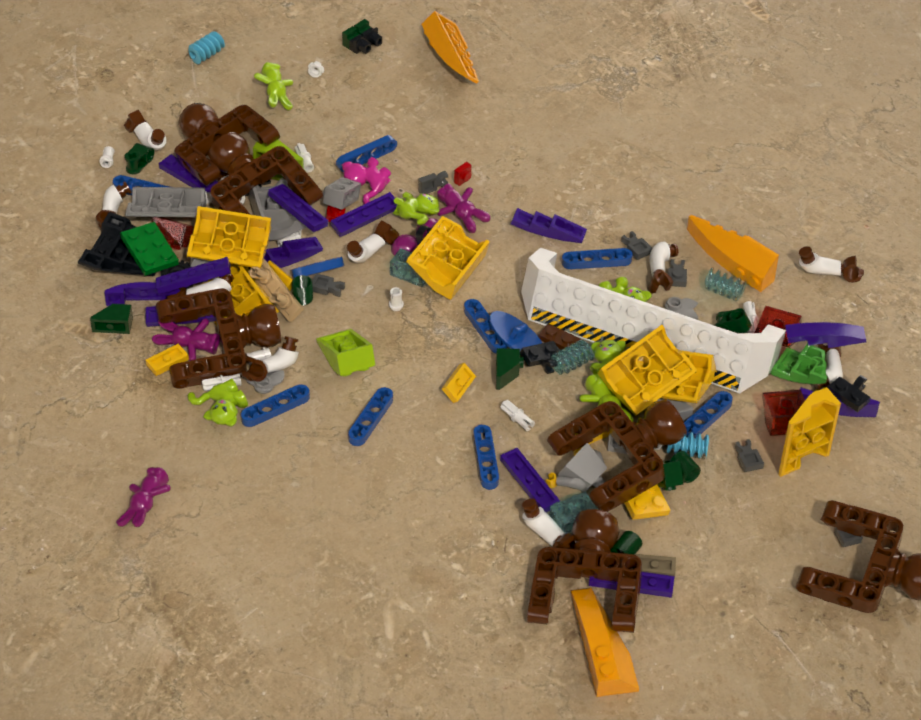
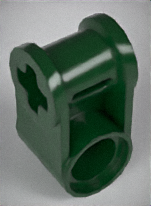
M140 143L134 144L125 154L127 173L132 175L140 173L153 160L154 149Z
M742 308L719 312L716 315L717 323L714 325L734 333H745L752 327L745 310Z

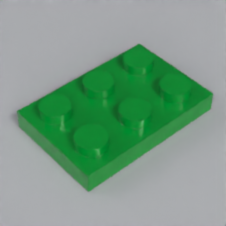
M155 222L121 232V239L144 276L179 265V259Z

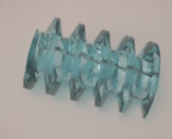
M711 267L705 279L706 289L708 291L712 290L714 293L719 292L721 296L726 294L728 299L732 298L734 301H738L744 293L746 281L741 284V278H738L735 282L734 275H731L728 279L727 272L721 276V270H718L715 274L714 267Z
M578 340L576 343L559 350L558 353H554L551 356V359H555L558 364L554 369L560 375L563 372L568 374L570 369L576 370L577 367H581L583 364H587L589 360L592 361L595 358L591 346L584 340Z

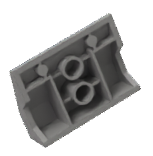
M281 178L275 186L260 187L257 185L250 189L249 192L254 215L271 218L269 241L280 240L306 228L303 223L268 196L269 189L281 184L290 189L284 178Z
M133 187L132 203H128L125 214L126 216L196 217L197 207H206L205 188Z

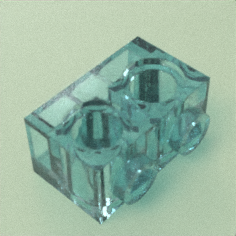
M400 248L390 261V275L423 287L426 282L406 262L412 252Z
M583 492L551 505L549 516L566 534L572 531L573 522L578 513L587 509L598 508L591 501L588 494Z

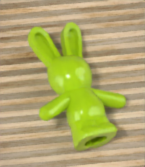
M266 62L263 65L261 74L255 73L254 78L268 84L267 94L270 107H276L278 100H280L286 110H291L293 105L286 96L285 86L293 85V80H281L280 65Z
M598 374L590 375L586 379L585 387L591 394L580 395L579 399L581 402H598L599 406L605 402L613 401L621 407L620 400L608 389ZM621 407V409L633 422V416L627 410Z

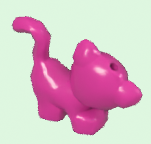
M373 157L368 159L367 168L359 163L345 162L342 164L344 178L359 182L361 186L366 182L370 184L372 190L363 195L362 202L364 204L370 202V198L382 192L391 181L388 178L391 175L390 170L385 167L378 170L376 166L379 162Z

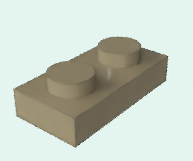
M634 554L641 559L642 572L675 576L676 557Z

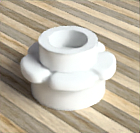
M315 61L308 65L310 76L319 77L324 73V67L320 62Z

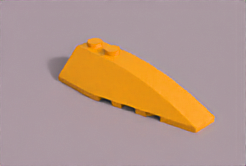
M434 11L421 24L424 34L429 39L430 46L435 49L437 54L453 70L477 84L479 80L475 69L472 67L473 62L469 59L471 55L470 52H466L468 46L457 24Z
M694 215L689 216L687 230L703 250L719 265L759 292H762L774 282L779 258L777 253L749 236L744 235L742 237L737 235L736 231H726L723 229V226H713L707 220Z
M592 588L571 590L596 697L639 692L631 655L618 632L612 630V622Z

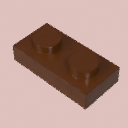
M549 323L538 334L542 342L554 341L559 350L569 355L580 344V338Z

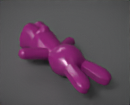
M449 183L438 190V200L447 206L439 209L438 216L455 211L456 216L463 220L470 233L476 232V224L471 217L474 216L482 222H489L491 219L487 212L477 209L471 201H468L473 192L471 187H468L462 196Z
M203 319L193 331L187 326H178L173 322L161 323L158 321L161 328L171 332L172 335H154L152 337L154 344H179L182 348L188 346L189 361L196 359V349L213 355L217 353L220 344L219 334L203 332L209 325L208 319Z
M148 468L147 476L142 480L141 487L136 484L129 486V489L134 494L130 499V507L116 521L118 526L123 527L132 519L134 527H140L144 523L146 513L153 507V497L171 490L170 485L167 484L169 477L163 468Z

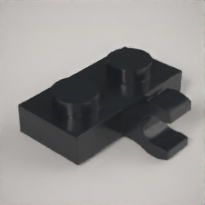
M554 341L523 347L520 351L528 367L542 364L547 374L555 372L552 367L558 365L556 361L560 360L563 355Z
M862 375L858 376L853 384L842 377H838L828 386V389L838 400L856 412L865 407L871 399L870 396L862 391L866 387L864 383L867 381V378Z

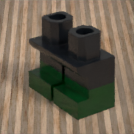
M366 19L342 32V45L356 54L361 51L367 54L370 52L372 44L377 47L382 44V36L378 34V28L373 29L369 26V21Z

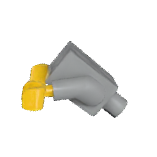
M586 443L583 447L573 451L574 457L559 472L558 477H556L555 473L551 472L548 474L549 480L545 479V483L550 488H555L558 485L586 492L592 485L596 488L606 482L601 475L607 469V466L604 463L601 452L592 449Z

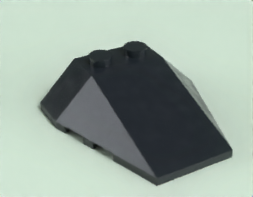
M109 212L102 222L101 235L91 250L85 249L78 260V264L99 271L144 275L121 239V232L136 227L126 217ZM157 272L149 274L147 276H155Z

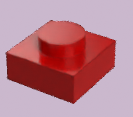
M466 161L454 170V183L460 186L470 180L472 175V165Z
M328 205L326 219L328 222H331V220L345 214L346 208L341 210Z

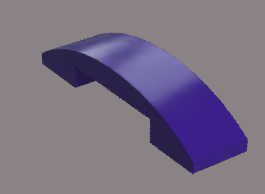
M134 282L106 289L104 293L106 306H110L111 304H125L126 301L168 299L167 296L177 294L180 289L158 294L156 283Z

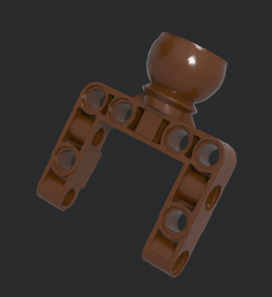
M193 103L182 111L178 123L181 133L187 140L176 146L174 151L182 167L204 185L208 186L220 178L219 173L221 172L206 156L212 144L222 135L229 132H236L238 134L248 132L255 141L268 146L278 140L280 134L275 126L248 105H240L218 119V115L212 107L202 103Z
M229 132L218 138L209 149L208 156L211 162L220 171L228 174L226 178L211 188L212 203L216 209L250 214L238 199L249 193L250 189L260 183L263 184L277 174H281L287 181L290 189L307 204L312 205L323 198V193L318 185L289 151L282 146H276L254 159L250 154V148L244 137L236 132Z
M224 288L182 295L180 297L160 300L156 303L158 320L161 323H179L213 315L216 318L218 331L221 335L224 354L176 363L169 368L172 385L177 389L202 385L203 380L217 378L220 375L229 376L240 374L242 371L247 372L244 352L247 344L251 346L252 342L262 347H273L281 343L280 326L274 304L259 305L252 309L248 316L245 313L240 316L235 313L230 292Z
M667 399L652 404L646 410L644 419L638 418V422H632L616 402L608 401L550 434L547 442L558 456H562L571 450L575 451L586 443L592 442L595 437L602 433L609 432L617 444L625 449L634 466L596 487L589 494V498L598 510L609 512L657 485L664 479L663 461L654 449L658 448V444L662 446L676 444L686 436L687 431L679 412Z
M833 500L828 501L820 519L825 524L855 536L861 537L862 535L877 540L863 581L812 567H803L795 586L796 589L803 594L864 613H873L878 609L885 587L893 585L894 588L900 586L905 595L911 599L921 601V553L912 554L907 557L905 553L901 554L898 550L903 535L904 525L902 521L896 517Z
M598 509L581 511L576 515L571 531L574 536L575 549L545 547L538 552L527 622L546 625L549 623V613H552L555 597V579H558V577L576 579L594 577L599 580L618 582L612 630L634 633L642 581L641 559L633 554L610 552L619 536L618 521L612 514Z

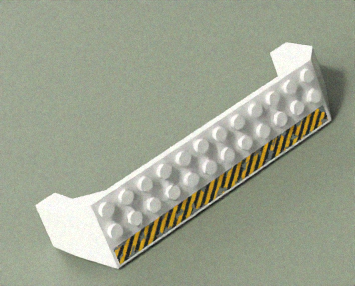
M539 248L528 258L521 292L527 318L530 321L544 326L549 323L576 337L593 343L604 340L625 341L626 347L624 351L660 325H663L667 337L678 350L713 355L716 372L711 384L739 394L766 378L778 361L786 330L768 324L761 333L737 334L561 274L554 268L557 253Z

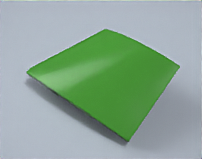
M808 343L802 352L787 347L773 366L771 375L798 383H826L825 350L813 345L808 346Z

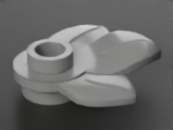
M670 297L666 301L665 309L698 320V316L693 310L698 304L696 301L689 298L680 299L678 297Z
M279 370L274 373H267L264 380L260 382L247 379L246 381L253 385L258 393L266 394L271 392L274 386L280 384L285 375L283 370Z

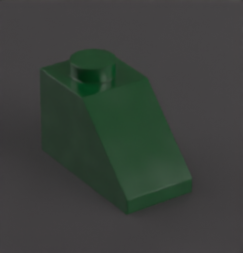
M111 304L91 316L92 332L130 334L133 321L132 305Z
M497 348L496 390L502 389L519 376V369L523 368V357H520V349Z
M662 460L665 477L658 483L659 488H664V491L676 490L678 485H684L680 461Z

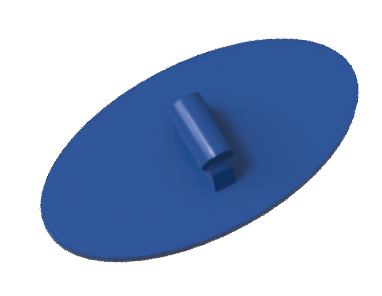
M502 311L491 313L489 322L493 331L509 348L520 349L521 351L523 347L542 343L537 334L518 318Z

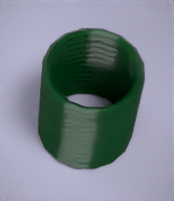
M306 275L297 276L292 280V294L301 305H308L313 300L312 279Z
M685 451L677 452L670 459L680 461L684 483H690L699 476L701 468Z
M625 531L610 549V552L634 555L643 543L636 533Z

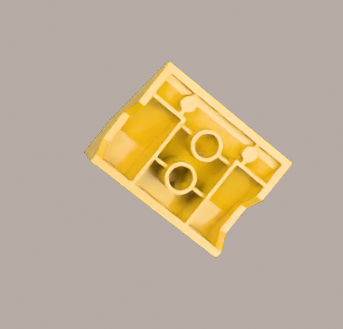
M198 206L196 223L190 238L187 257L210 261L228 257L230 264L259 267L261 269L271 233V218Z
M442 216L408 257L406 262L435 292L451 300L486 256L490 241L484 240L478 243L465 235L461 225Z
M231 264L230 270L234 280L230 285L232 288L230 294L236 314L242 316L245 313L248 316L250 311L259 305L274 304L270 302L269 296L255 278L250 276L246 266ZM214 278L209 279L208 281L203 282V283H201V284L210 282V281H212Z
M660 325L603 366L597 374L608 389L637 416L698 370L684 352L674 346L667 337L664 326Z
M682 351L698 371L661 398L697 404L711 385L716 372L714 357L710 354Z
M827 387L810 394L789 421L778 473L780 477L800 469L801 458L811 453L825 457L829 456L841 402Z

